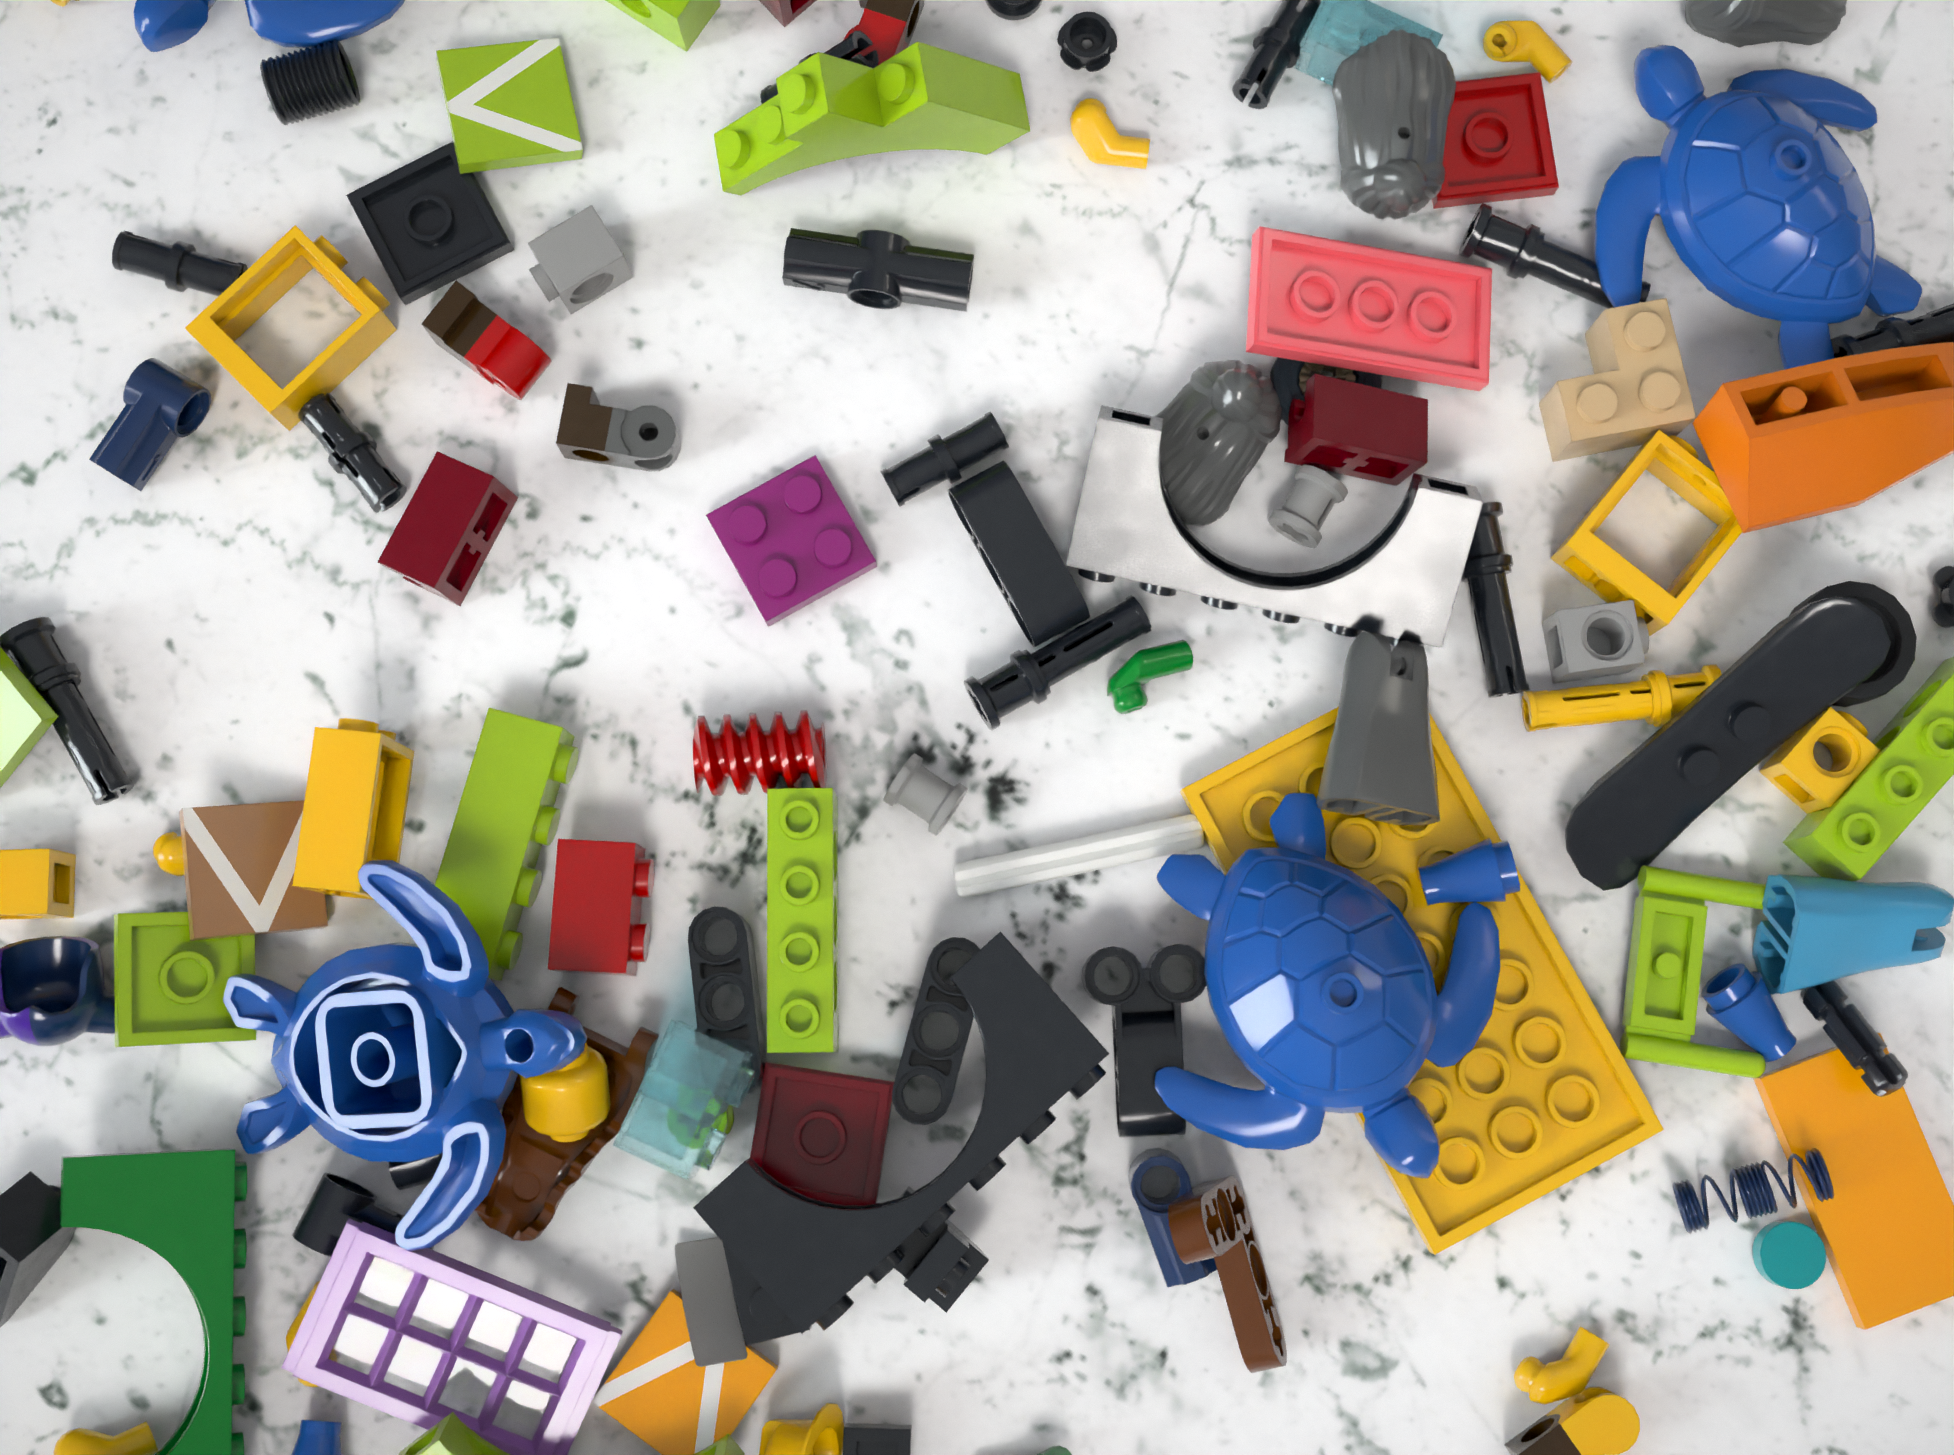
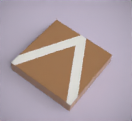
M305 800L182 808L179 811L190 941L324 929L328 926L325 894L292 886Z

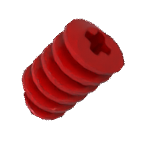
M801 710L795 729H789L782 712H775L770 730L763 731L756 713H749L744 732H737L731 715L724 714L719 732L712 733L705 716H698L693 735V766L697 793H700L703 780L705 779L711 794L722 796L726 790L729 777H731L737 793L740 795H748L755 776H757L762 790L766 794L767 789H776L780 775H783L788 788H801L806 773L809 774L814 788H826L827 758L824 723L822 722L820 728H814L808 711Z

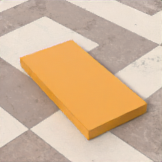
M1836 1046L1753 1079L1787 1161L1790 1155L1794 1153L1802 1158L1807 1165L1805 1157L1807 1149L1811 1151L1812 1148H1816L1822 1154L1834 1190L1833 1200L1829 1198L1828 1201L1824 1199L1821 1202L1817 1198L1807 1174L1795 1158H1793V1176L1815 1229L1824 1244L1826 1255L1855 1325L1866 1330L1954 1296V1205L1904 1087L1902 1086L1885 1097L1873 1094L1861 1078L1865 1073L1864 1070L1854 1069ZM1886 1047L1883 1051L1885 1054H1889Z

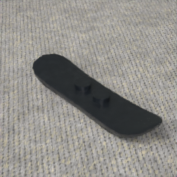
M1830 597L1810 602L1774 626L1683 710L1597 780L1575 805L1565 828L1566 850L1580 875L1603 891L1622 888L1637 878L1643 865L1649 866L1699 815L1744 775L1802 727L1874 674L1885 662L1891 645L1881 617L1856 598Z

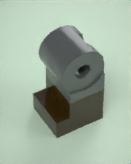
M567 383L556 444L564 458L644 471H661L670 467L677 460L681 451V439L672 417L664 409L649 405L628 411L626 409L601 406L593 387Z

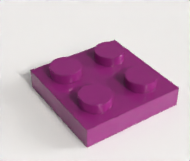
M816 455L706 514L708 521L768 627L877 567L875 558Z

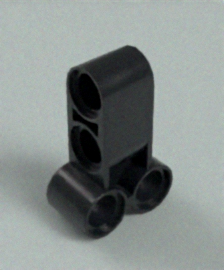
M1175 944L1159 949L1151 956L1146 968L1141 967V963L1133 953L1124 948L1114 946L1097 950L1088 957L1083 966L1081 979L1083 987L1090 998L1100 1004L1112 1006L1116 1115L1119 1137L1185 1135L1186 1120L1168 1108L1155 1089L1156 1072L1164 1067H1177L1184 1070L1181 1003L1194 1000L1202 994L1206 987L1204 975L1205 959L1199 951L1189 945ZM1171 955L1184 957L1193 968V981L1183 992H1171L1165 988L1160 979V967L1164 960ZM1108 957L1117 958L1124 962L1130 975L1129 983L1125 990L1117 995H1106L1099 990L1094 980V972L1098 963Z

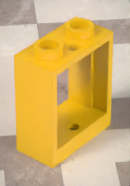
M296 225L185 327L289 431L301 421L298 418V413L309 400L323 393L326 395L332 392L397 330L383 313L390 303L364 276L354 283L341 271L348 261L322 235L312 242ZM314 269L361 316L282 389L235 341L310 270Z
M1658 430L1638 449L1551 557L1554 562L1606 603L1634 600L1636 616H1641L1645 620L1649 636L1671 622L1742 533L1741 527L1715 472L1698 460L1697 451L1688 442L1677 436H1667L1661 430ZM1645 469L1718 525L1667 590H1664L1594 535V532Z
M349 718L339 719L337 729L315 727L292 886L330 896L374 900L363 890L358 879V870L362 865L371 860H393L400 863L415 751L396 742V733L379 730V724L375 722Z

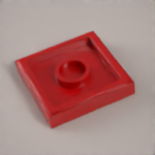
M1540 72L1456 81L1455 97L1448 116L1443 158L1446 172L1445 180L1442 184V190L1432 199L1433 209L1555 194L1559 184Z

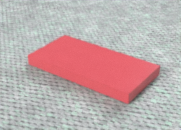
M1260 226L1252 235L1246 352L1480 391L1489 384L1492 268Z

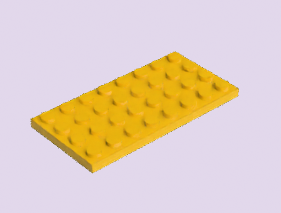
M1339 707L1181 789L1180 793L1191 814H1194L1204 832V838L1225 876L1232 864L1246 849L1259 847L1277 848L1269 822L1271 815L1276 811L1287 794L1309 793L1314 794L1317 799L1325 758ZM1429 713L1437 773L1439 822L1425 825H1394L1365 818V813L1346 815L1322 809L1321 812L1326 837L1325 860L1347 868L1375 885L1399 908L1422 944L1433 973L1436 994L1438 996L1448 966L1459 915L1467 905L1473 902L1437 903L1427 906L1418 867L1431 865L1487 838H1490L1492 844L1502 841ZM1518 869L1520 892L1505 895L1506 902H1477L1490 909L1499 930L1500 973L1492 1015L1474 1048L1453 1066L1442 1068L1435 1066L1428 1059H1425L1419 1072L1408 1087L1411 1094L1416 1096L1425 1105L1434 1122L1440 1142L1437 1166L1429 1178H1416L1399 1173L1389 1166L1375 1151L1428 1251L1434 1255L1664 1130ZM1354 1113L1365 1133L1363 1113Z

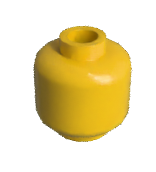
M585 1043L582 1054L563 1069L529 1078L519 1074L523 1113L527 1124L537 1132L549 1135L555 1141L573 1142L580 1140L589 1133V1130L594 1129L603 1122L608 1115L611 1103L607 1065L603 1055L595 1049L588 1047L587 1043Z

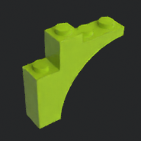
M917 41L875 68L817 52L776 78L778 90L776 96L713 135L723 192L742 196L765 183L796 171L867 154L939 149L987 155L1030 132V125L1020 73Z

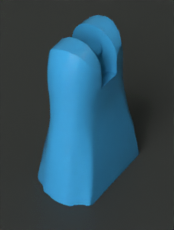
M1769 875L1762 901L1763 913L1768 920H1761L1760 924L1757 925L1752 948L1757 972L1761 974L1770 994L1775 995L1821 985L1859 973L1918 964L1941 957L1946 940L1943 933L1937 927H1943L1950 923L1954 898L1945 889L1923 882L1867 883L1826 877Z

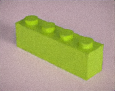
M493 708L488 709L435 886L458 904L479 935L489 962L488 977L493 980L502 981L505 969L513 970L520 956L523 933L517 932L523 908H531L537 898L542 872L535 869L542 844L550 846L556 835L560 820V809L554 808L560 784H569L573 777L579 751L577 747L572 746L575 736L563 727Z

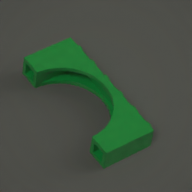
M224 1148L61 1157V1227L104 1230L120 1234L152 1249L163 1257L181 1276L194 1298L203 1329L204 1355L199 1385L185 1418L173 1436L155 1455H244L243 1432L232 1433V1406L243 1405L245 1398L244 1364H233V1337L245 1335L246 1304L244 1296H233L234 1269H245L246 1230L245 1228L234 1229L235 1202L246 1201L247 1164L246 1162H235V1149Z

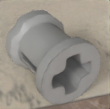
M1303 464L1294 475L1297 483L1281 510H1273L1268 521L1277 532L1302 546L1316 548L1322 539V535L1319 532L1321 526L1334 504L1344 501L1348 490L1341 481L1324 470Z
M914 753L891 783L883 801L890 806L896 803L904 806L929 823L928 831L937 836L960 805L968 788L961 783L956 786L948 784L923 767V758Z

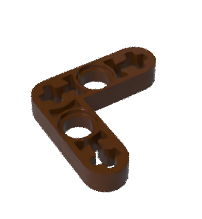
M1235 1176L1200 1183L1170 1202L1168 1206L1169 1227L1175 1249L1184 1264L1214 1258L1239 1349L1247 1369L1251 1373L1286 1366L1287 1350L1285 1338L1242 1188Z

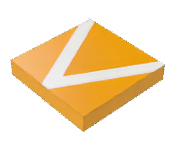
M673 1288L596 1394L592 1403L660 1454L693 1455L706 1449L727 1434L731 1436L779 1366L751 1345L745 1346L747 1351L746 1359L703 1367L697 1366L688 1333L681 1293Z

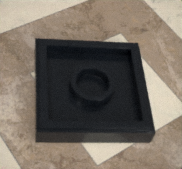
M453 141L346 195L405 306L514 251L473 172L460 174Z

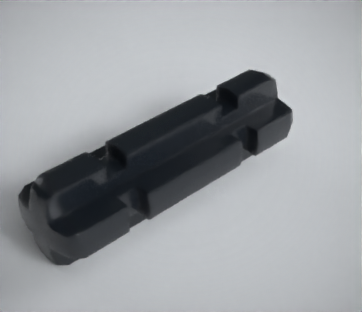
M1835 980L1808 987L1804 991L1803 1004L1816 1020L1821 1021L1824 1019L1827 1024L1822 1028L1852 1067L1856 1070H1864L1865 1073L1861 1078L1873 1094L1885 1097L1897 1091L1906 1083L1908 1071L1894 1054L1884 1053L1883 1050L1887 1047L1885 1042L1854 1004H1845L1844 1001L1848 996Z

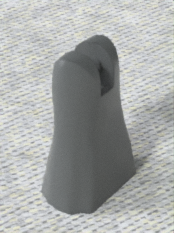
M1362 632L1356 636L1345 660L1338 715L1325 758L1316 800L1319 809L1346 815L1365 813V818L1394 825H1425L1440 821L1437 773L1429 716V675L1427 656L1423 645L1410 641H1401L1391 651L1389 639L1385 635Z

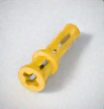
M1713 664L1703 665L1700 672L1665 675L1662 670L1649 671L1648 674H1644L1641 681L1557 690L1523 691L1521 708L1524 726L1527 732L1557 727L1645 719L1647 724H1653L1654 727H1662L1719 678L1722 673L1720 668Z

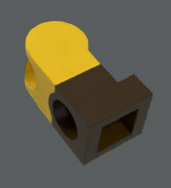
M1588 1387L1580 1394L1562 1402L1504 1444V1446L1511 1455H1619L1628 1451L1637 1441L1640 1432V1420L1634 1406L1625 1398L1602 1387Z

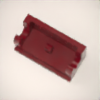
M1314 374L1306 382L1305 401L1293 399L1291 402L1288 416V447L1285 450L1284 462L1301 466L1303 464L1311 465L1324 471L1394 486L1400 484L1428 463V399Z
M437 451L383 550L378 563L404 576L403 579L461 606L518 497L494 476Z

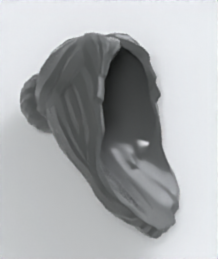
M1686 0L1685 19L1686 23L1697 33L1739 48L1781 41L1810 46L1822 42L1838 28L1841 18L1846 15L1845 5L1847 0Z
M1403 29L1398 31L1391 30L1387 35L1380 36L1372 43L1361 46L1358 51L1343 60L1334 76L1332 94L1336 105L1339 126L1338 152L1342 168L1340 187L1354 206L1359 207L1363 212L1374 214L1378 219L1383 220L1389 217L1396 220L1407 217L1409 213H1417L1442 190V184L1445 180L1446 172L1443 165L1448 116L1455 97L1456 81L1447 55L1436 48L1431 39L1419 37L1418 34L1408 33Z
M1239 360L1205 363L1204 366L1197 368L1192 373L1190 382L1182 388L1168 406L1154 416L1164 419L1160 454L1165 485L1175 509L1186 525L1205 526L1221 518L1229 510L1242 482L1254 468L1268 443L1272 442L1280 431L1282 408L1278 394L1273 388L1271 379L1264 376L1260 369L1255 366L1245 365Z

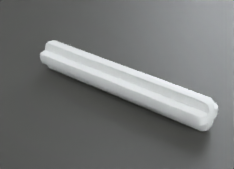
M1188 814L957 863L954 866L953 874L957 893L960 897L968 898L1199 849L1204 844V832L1196 816Z

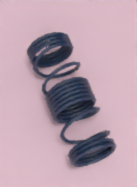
M1812 1148L1811 1151L1807 1149L1805 1154L1807 1165L1797 1154L1792 1153L1788 1159L1790 1194L1775 1168L1765 1160L1761 1164L1756 1162L1755 1165L1751 1163L1750 1166L1746 1164L1745 1167L1731 1168L1729 1180L1733 1213L1721 1190L1710 1176L1704 1175L1701 1180L1703 1212L1691 1181L1686 1179L1685 1182L1682 1180L1680 1183L1674 1182L1672 1187L1686 1231L1691 1234L1692 1231L1695 1233L1697 1230L1701 1231L1702 1227L1706 1230L1709 1227L1706 1179L1717 1193L1728 1216L1735 1223L1738 1220L1734 1177L1748 1218H1757L1758 1215L1762 1217L1763 1214H1772V1212L1777 1213L1776 1200L1764 1165L1769 1168L1789 1205L1795 1209L1797 1200L1793 1179V1158L1804 1169L1814 1187L1817 1198L1821 1202L1824 1199L1828 1201L1829 1198L1833 1200L1834 1190L1821 1152L1816 1148Z

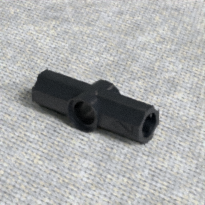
M791 228L785 245L782 279L784 285L847 294L851 301L876 309H894L900 307L903 302L966 312L972 284L974 254L912 246L909 240L903 236L882 230H865L859 232L856 237Z

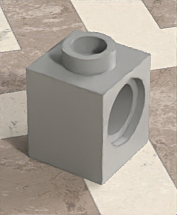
M592 205L528 243L539 263L529 269L530 273L547 300L550 302L560 296L570 314L575 313L634 277L624 254Z
M1634 600L1557 610L1542 622L1553 684L1626 674L1645 663L1644 654L1649 649V633L1643 617L1636 616ZM1588 628L1600 629L1608 636L1611 643L1609 655H1601L1591 649L1587 642Z

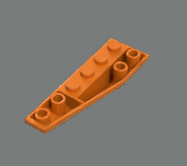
M1954 342L1891 348L1844 356L1723 383L1692 424L1742 532L1747 533L1856 507L1953 454Z

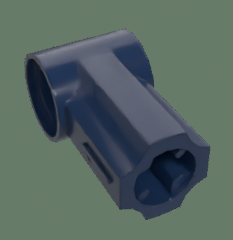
M156 358L143 361L130 375L123 392V401L126 405L89 459L139 491L143 490L177 437L183 438L193 433L205 419L211 405V393L208 389Z
M1161 1148L1147 1149L1137 1155L1130 1165L1128 1174L1129 1186L1138 1206L1166 1286L1186 1285L1207 1277L1210 1273L1217 1270L1214 1258L1184 1264L1175 1249L1168 1220V1206L1170 1202L1192 1189L1190 1178L1179 1157L1171 1151ZM1159 1165L1170 1167L1177 1175L1176 1186L1170 1194L1165 1197L1155 1198L1143 1192L1141 1181L1148 1169Z

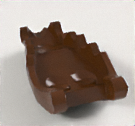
M559 987L547 1010L565 1012L573 1016L580 996L563 987ZM583 1026L587 1035L586 1043L588 1047L601 1053L607 1065L611 1105L606 1119L594 1129L589 1130V1133L584 1138L577 1141H555L549 1135L541 1134L527 1124L523 1113L519 1074L517 1075L514 1087L503 1105L501 1114L506 1129L503 1160L488 1195L474 1210L489 1228L507 1235L512 1240L532 1241L542 1234L551 1222L564 1195L582 1177L594 1158L619 1133L629 1119L643 1092L659 1034L640 1027L632 1038L629 1048Z

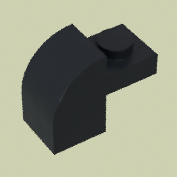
M908 1186L900 1197L914 1192V1190ZM947 1219L928 1237H925L917 1229L902 1242L898 1248L905 1257L894 1269L905 1277L903 1285L925 1303L930 1298L947 1313L986 1265L989 1258Z

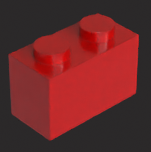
M558 839L548 970L567 973L636 976L637 962L647 961L650 943L649 924L640 923L642 897L651 898L654 886L653 859H645V848L633 842Z

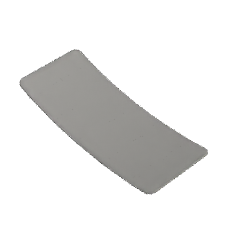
M719 1237L677 1243L675 1245V1257L679 1285L696 1365L703 1367L746 1359L747 1351L737 1313L723 1242Z

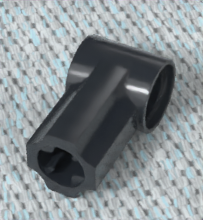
M324 1173L292 1236L306 1247L331 1257L348 1219L359 1223L365 1222L395 1234L397 1224L403 1215L375 1202L377 1196L363 1186L343 1177ZM375 1256L369 1266L370 1269L406 1287L409 1286L414 1272Z

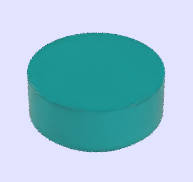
M1787 1220L1769 1223L1759 1231L1753 1243L1752 1256L1754 1264L1761 1276L1774 1285L1788 1289H1802L1816 1282L1824 1271L1826 1264L1824 1244L1813 1229L1802 1223Z

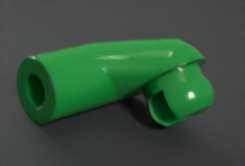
M1180 640L1139 650L1130 657L1108 680L1107 696H1112L1114 709L1120 714H1127L1142 709L1148 701L1142 687L1143 685L1155 678L1191 670L1193 654L1189 644L1185 640Z

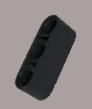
M1004 460L947 490L952 505L1025 637L1033 647L1090 618V613L1082 594L1018 480Z
M714 906L702 910L695 916L688 931V947L701 1069L705 1083L713 1092L723 1097H741L753 1093L762 1085L765 1063L767 1062L754 939L750 925L741 915L726 907ZM729 920L736 928L737 942L734 948L727 954L721 956L712 955L706 947L705 934L714 922ZM735 984L743 993L744 1007L735 1019L723 1021L713 1011L712 998L716 990L721 986ZM734 1048L744 1051L749 1056L752 1064L748 1080L740 1086L727 1084L721 1078L719 1072V1062L722 1056L728 1050Z
M952 937L941 941L933 948L927 961L892 1092L895 1110L904 1120L912 1124L927 1125L936 1122L947 1112L952 1101L974 1016L956 986L945 983L940 978L938 967L941 958L947 952L963 950L973 957L980 950L974 942L966 938ZM937 1012H944L953 1016L959 1027L956 1042L950 1048L944 1050H934L928 1047L921 1035L925 1019ZM919 1075L933 1078L941 1089V1101L938 1107L926 1114L911 1110L904 1099V1089L907 1083L913 1077Z

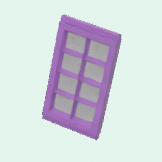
M348 1219L281 1368L292 1372L294 1377L427 1430L454 1412L466 1426L481 1438L511 1455H567L618 1345L623 1330L611 1326V1323L432 1249L405 1250L396 1243L395 1234L365 1222L359 1223Z

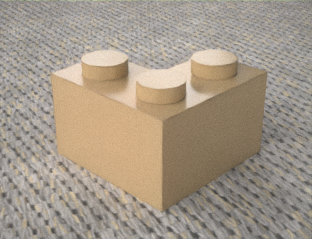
M1667 298L1605 309L1585 333L1594 374L1557 381L1539 402L1552 462L1640 446L1658 430H1661L1667 436H1677L1696 419Z

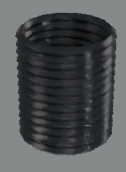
M335 39L333 42H324L323 45L318 44L317 47L312 45L311 48L300 49L299 52L294 50L293 54L288 52L287 55L282 54L281 57L276 55L275 59L272 57L267 60L262 59L260 63L261 76L269 101L277 118L284 125L294 124V122H299V120L304 121L305 118L310 119L311 116L317 117V115L322 116L323 113L328 114L329 112L333 113L335 110L340 111L341 108H351L354 104L358 106L360 103L359 89L350 61L342 44Z

